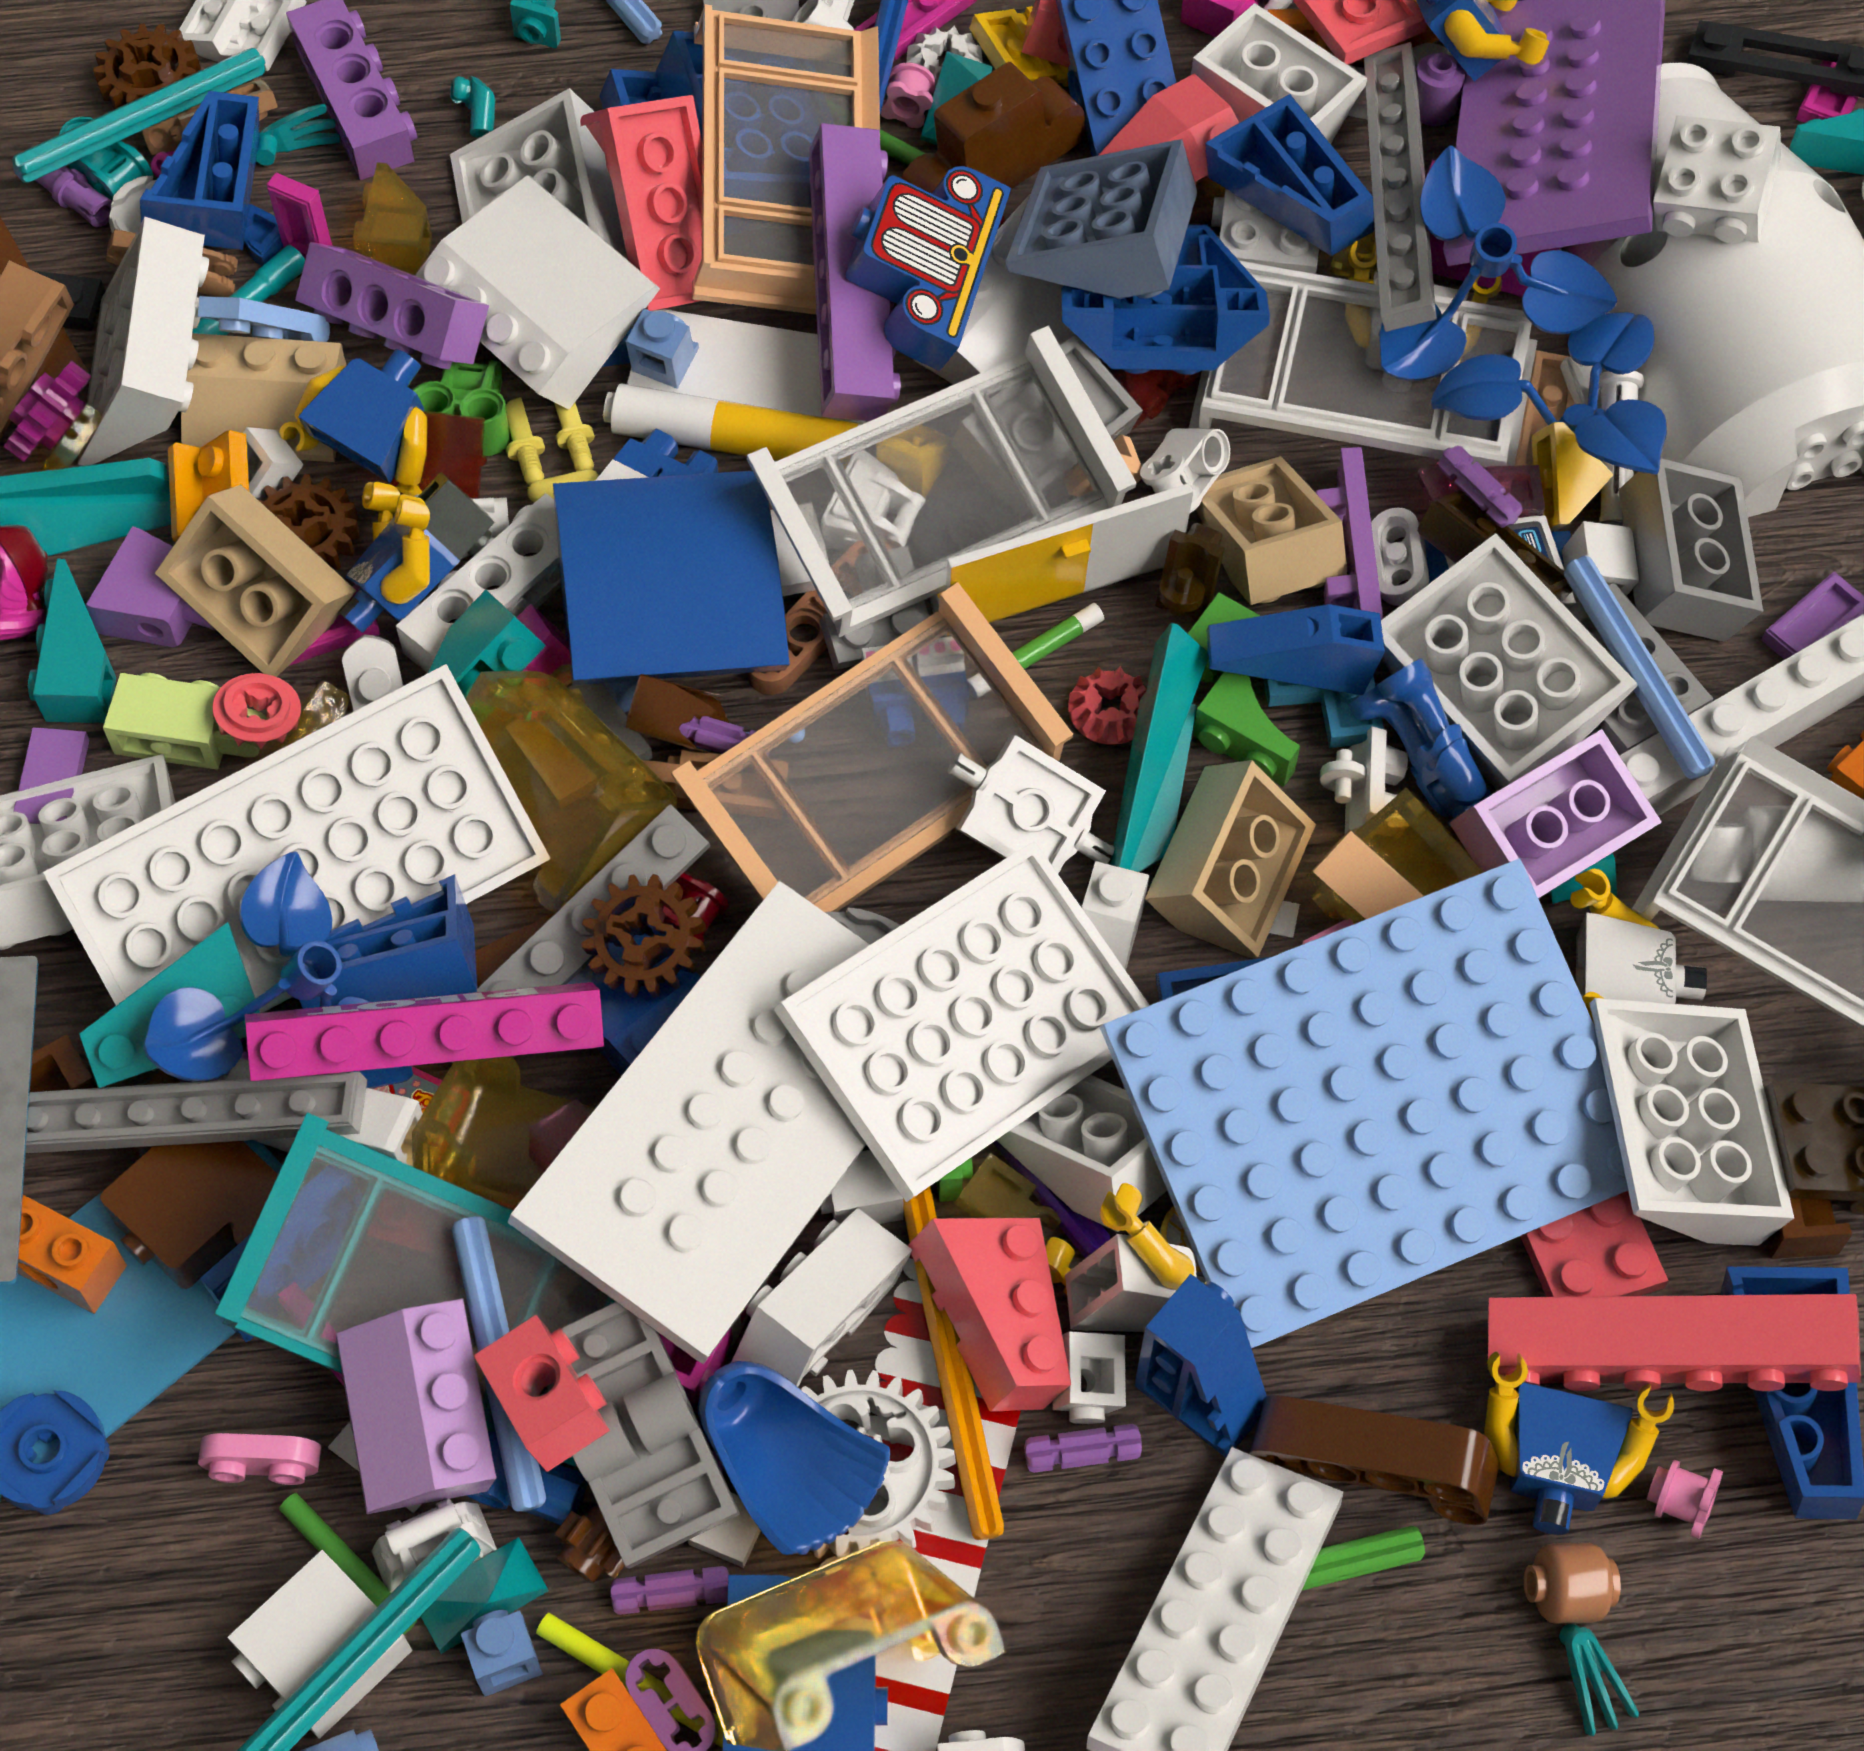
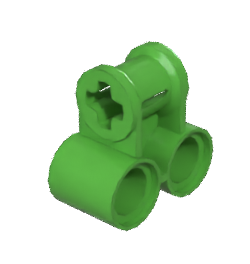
M491 360L488 365L452 362L450 369L443 368L441 382L429 381L413 389L424 407V413L428 420L427 448L443 449L454 444L459 437H464L467 448L480 456H492L506 449L510 442V432L505 400L500 394L502 385L501 362Z

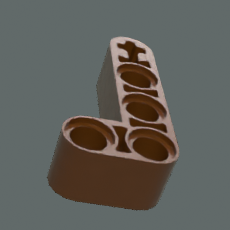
M1270 1395L1263 1399L1249 1453L1300 1475L1429 1498L1437 1514L1448 1520L1467 1525H1483L1487 1522L1499 1469V1461L1490 1440L1485 1435L1470 1428L1280 1395Z

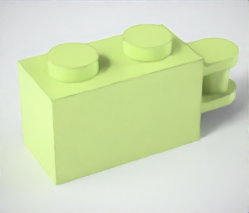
M120 673L103 725V730L115 755L145 759L164 754L166 762L218 770L223 754L255 757L259 754L260 748L255 742L247 741L238 747L232 736L220 734L218 724L213 719V700L221 687L203 680H196L192 683L167 680L165 677L155 673H142L140 676ZM247 708V718L251 715H257L260 719L267 720L263 713Z

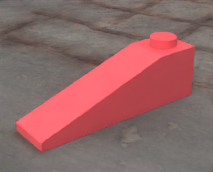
M1194 73L1154 94L1099 155L1182 139L1196 185L1208 178L1205 143L1239 124V121L1232 107Z

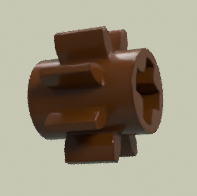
M595 1506L591 1508L586 1517L584 1515L581 1517L571 1510L554 1534L559 1538V1542L564 1545L556 1556L558 1560L589 1583L593 1584L601 1573H606L615 1580L625 1566L603 1514Z

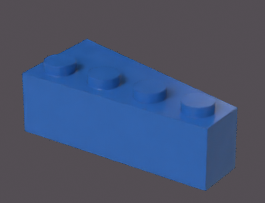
M1726 1267L1721 1288V1295L1850 1294L1848 1268ZM1785 1383L1783 1389L1775 1391L1753 1389L1794 1517L1801 1519L1857 1520L1864 1504V1467L1857 1383H1848L1847 1388L1837 1391L1816 1390L1810 1387V1383Z

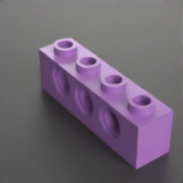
M320 0L286 12L294 46L322 103L326 105L329 118L336 121L334 128L337 134L340 135V140L359 179L363 180L414 162L411 141L417 139V133L408 111L399 112L397 106L400 105V100L390 77L382 79L379 72L383 71V66L379 54L373 43L365 45L363 39L366 38V32L357 10L349 12L343 0Z
M313 242L309 244L295 301L315 308L314 314L326 317V322L342 324L343 320L350 323L348 331L371 339H378V336L381 335L386 337L384 346L393 350L399 349L408 354H414L415 350L422 352V362L444 369H450L452 362L474 364L489 305L346 248Z

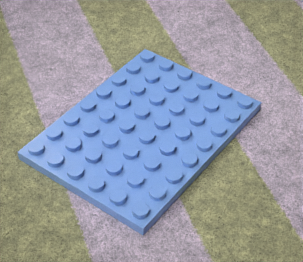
M1521 858L1107 1022L1100 1027L1205 1281L1216 1283L1232 1297L1234 1307L1240 1311L1251 1348L1628 1191L1595 1027Z

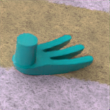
M320 104L307 107L264 128L260 132L257 162L268 166L274 163L276 152H289L310 146L339 143V134L314 133L334 128L336 126L335 119L307 121L326 113V105Z
M1576 1624L1565 1625L1560 1631L1559 1638L1566 1647L1585 1733L1589 1736H1594L1596 1733L1592 1704L1586 1682L1587 1677H1589L1608 1728L1612 1730L1618 1729V1722L1600 1675L1601 1671H1604L1629 1716L1638 1718L1639 1711L1594 1633L1590 1629L1579 1627Z

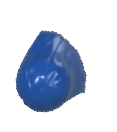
M751 1361L729 1363L716 1370L701 1388L697 1410L704 1435L720 1459L749 1515L770 1543L782 1554L790 1555L797 1553L804 1555L810 1550L816 1551L822 1547L823 1543L831 1544L834 1542L836 1536L845 1534L849 1528L854 1527L862 1518L864 1509L869 1507L877 1494V1489L881 1488L885 1479L884 1475L890 1460L889 1446L850 1427L814 1401L782 1374L760 1363Z

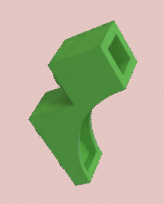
M1218 593L1188 634L1208 652L1206 630L1209 625L1258 617L1260 615ZM1208 656L1200 680L1213 682L1215 685L1197 708L1193 736L1198 738L1207 749L1214 753H1224L1238 762L1252 760L1273 782L1284 787L1295 772L1300 745L1284 735L1268 719L1255 697L1250 676L1210 669Z

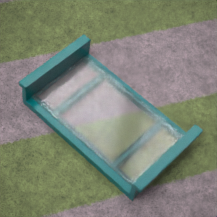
M307 1112L214 1315L224 1319L222 1324L342 1374L336 1333L401 1309L463 1299L473 1355L478 1353V1348L452 1234L454 1222L474 1216L482 1217L486 1223L509 1332L534 1315H537L552 1333L558 1328H563L616 1301L511 1226L508 1220L513 1210L326 1129L329 1121ZM474 1357L487 1431L496 1432L483 1371ZM547 1387L541 1391L539 1396L549 1392ZM573 1456L563 1462L573 1467L576 1466Z

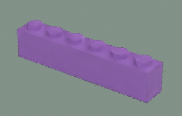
M821 123L809 148L821 416L871 421L885 415L891 404L897 403L900 395V375L893 372V358L897 350L888 342L884 332V323L893 310L894 302L850 282L846 278L845 272L857 238L850 235L853 224L863 207L868 209L869 204L883 186L882 181L885 179L887 172L888 156L887 152L881 150L880 130Z

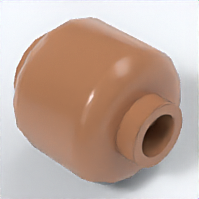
M1552 1543L1544 1545L1536 1554L1533 1565H1528L1524 1573V1590L1529 1602H1535L1540 1615L1553 1624L1594 1623L1602 1621L1610 1611V1607H1614L1620 1597L1621 1582L1618 1567L1615 1561L1607 1558L1605 1552L1594 1543Z

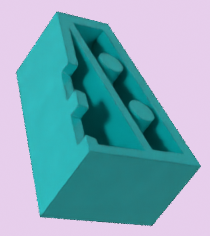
M229 922L79 1033L98 1088L158 1068L146 1057L142 1046L152 1011L172 991L180 988L194 987L213 994L221 1002L225 1018L233 1015L256 999ZM245 1020L231 1028L239 1039L247 1037Z

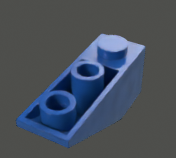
M1331 604L1212 624L1206 630L1210 669L1357 695L1365 693L1385 653L1380 613Z

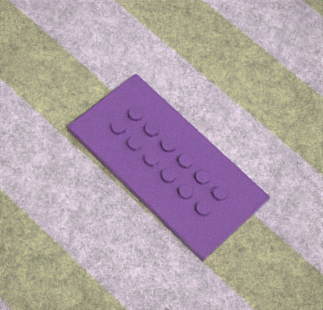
M1665 0L1517 1L1515 7L1506 12L1492 6L1506 35H1511V41L1520 42L1525 28L1540 30L1546 33L1547 40H1549L1546 53L1539 63L1535 65L1528 64L1519 60L1515 55H1510L1508 60H1501L1475 82L1465 71L1456 149L1471 161L1487 169L1501 184L1505 193L1506 204L1498 223L1505 224L1514 231L1517 238L1515 254L1652 232ZM1465 233L1457 239L1444 241L1443 251L1448 266L1470 262V252L1474 242H1470L1466 238Z

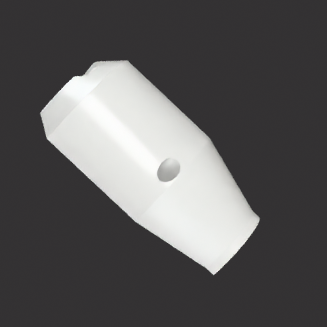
M1664 63L1661 67L1654 197L1677 115L1759 124L1721 91L1716 80L1708 71L1696 65ZM1781 143V159L1759 243L1743 240L1740 243H1727L1719 240L1716 236L1691 234L1686 237H1677L1667 232L1656 231L1653 207L1652 232L1562 247L1561 251L1574 254L1594 267L1613 289L1617 297V303L1612 310L1605 314L1630 312L1635 315L1642 314L1652 322L1654 328L1653 350L1647 361L1635 371L1644 376V385L1638 389V400L1656 405L1662 410L1666 418L1667 435L1661 454L1662 459L1741 478L1748 517L1776 510L1786 488L1797 490L1807 486L1812 481L1833 475L1835 477H1845L1854 473L1859 468H1861L1864 474V239L1835 189L1784 144Z

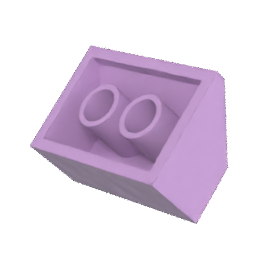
M1601 729L1477 803L1450 822V825L1477 868L1483 873L1521 858L1536 895L1539 898L1660 824L1661 820Z
M463 1299L401 1309L336 1333L366 1514L487 1492L496 1480V1474Z

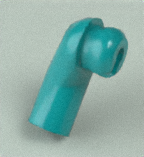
M461 76L455 77L450 87V98L455 103H465V106L471 110L470 135L480 138L493 131L495 119V96L493 91L479 78L470 76L469 79Z

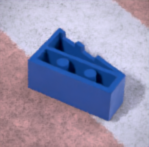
M208 91L182 132V141L172 157H166L161 165V174L151 189H146L141 196V223L144 217H148L205 235L204 246L243 250L260 137L259 97Z

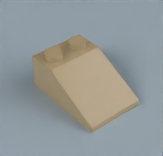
M1281 456L1220 474L1203 496L1200 505L1196 508L1203 525L1222 534L1220 546L1225 549L1221 562L1232 584L1250 605L1274 602L1281 596L1305 588L1322 587L1325 585L1327 577L1347 575L1341 519Z

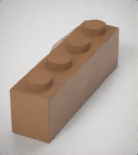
M10 260L2 275L0 274V441L11 422L8 418L9 415L26 395L74 306L64 284Z

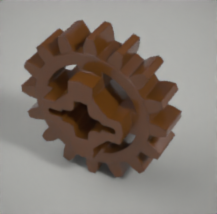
M144 23L139 24L138 33L131 34L125 28L121 29L122 39L118 42L112 39L105 40L108 52L96 53L95 57L98 66L93 68L101 96L104 101L111 100L114 110L202 70L192 40L184 41L182 32L179 29L167 35L164 24H159L153 32L148 31Z
M304 474L301 484L293 485L292 480L288 476L283 477V488L278 491L269 485L264 487L267 499L265 502L259 501L331 568L335 570L341 568L338 558L340 554L353 556L355 551L352 540L360 538V530L357 523L359 518L354 502H349L347 491L343 487L333 491L331 480L326 477L318 485H313L310 474Z
M635 874L629 875L628 889L621 891L614 883L607 885L612 898L607 903L594 898L591 904L599 915L597 919L588 918L583 919L582 922L586 931L594 935V937L581 942L586 954L597 955L588 964L596 975L607 972L604 982L611 990H615L624 981L625 992L631 998H636L641 986H646L651 996L657 998L660 993V983L665 981L675 990L680 988V982L676 974L681 969L694 974L697 969L689 957L691 953H705L706 949L703 942L694 937V935L706 930V925L702 918L691 917L699 909L694 899L689 897L681 900L683 890L676 882H673L664 891L663 882L659 875L652 874L647 886H642ZM632 905H635L634 907H632L631 909H629L628 911L619 916V914L622 911H624ZM664 906L676 914L680 930L675 929L673 925L663 924L665 918ZM650 927L655 934L654 937H644L641 945H638L633 939L634 935H644L646 928ZM608 942L614 943L616 947L624 948L622 957L625 961L624 967L613 960ZM669 956V958L664 963L653 968L655 964Z

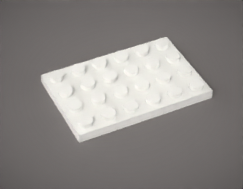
M1033 841L784 999L774 1008V1011L902 1197L908 1202L1112 1060L1113 1058L1100 1027L1107 1022L1150 1005L1041 849Z

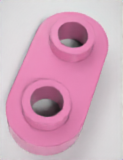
M209 1434L201 1439L198 1465L209 1470V1478L220 1482L237 1483L244 1481L245 1475L268 1476V1479L275 1483L298 1485L305 1482V1476H311L318 1472L321 1445L313 1440L296 1436Z

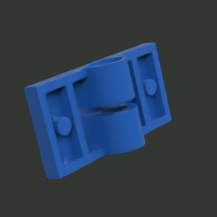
M1056 0L1070 60L1068 67L1069 93L1083 108L1085 129L1092 157L1098 156L1154 94L1176 83L1158 0Z

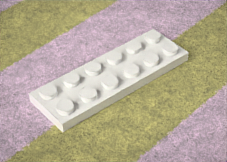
M1231 1447L1088 1734V1750L1228 1751L1339 1511L1343 1491Z

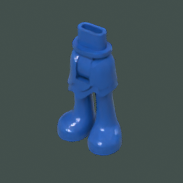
M1422 658L1377 684L1376 687L1347 705L1354 717L1360 721L1383 718L1390 723L1404 744L1412 767H1410L1411 773L1415 777L1416 784L1426 797L1428 803L1442 817H1453L1447 822L1450 828V822L1492 795L1491 791L1486 788L1485 781L1469 752L1466 740L1462 737L1461 726L1459 724L1449 725L1434 688L1432 674Z

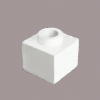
M247 427L243 433L246 434L249 492L257 500L265 502L267 497L264 487L269 485L277 491L282 489L283 477L288 476L293 481L302 468L303 463L288 443L281 438L278 430Z

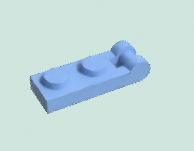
M199 297L198 317L219 321L220 331L250 334V328H253L252 337L318 342H327L329 339L330 325L329 322H326V317L244 298Z

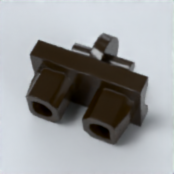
M1198 523L1192 525L1188 534L1175 529L1168 545L1155 604L1156 607L1169 609L1171 614L1175 616L1187 613L1194 621H1198L1212 602L1225 549L1220 546L1222 534L1219 531Z

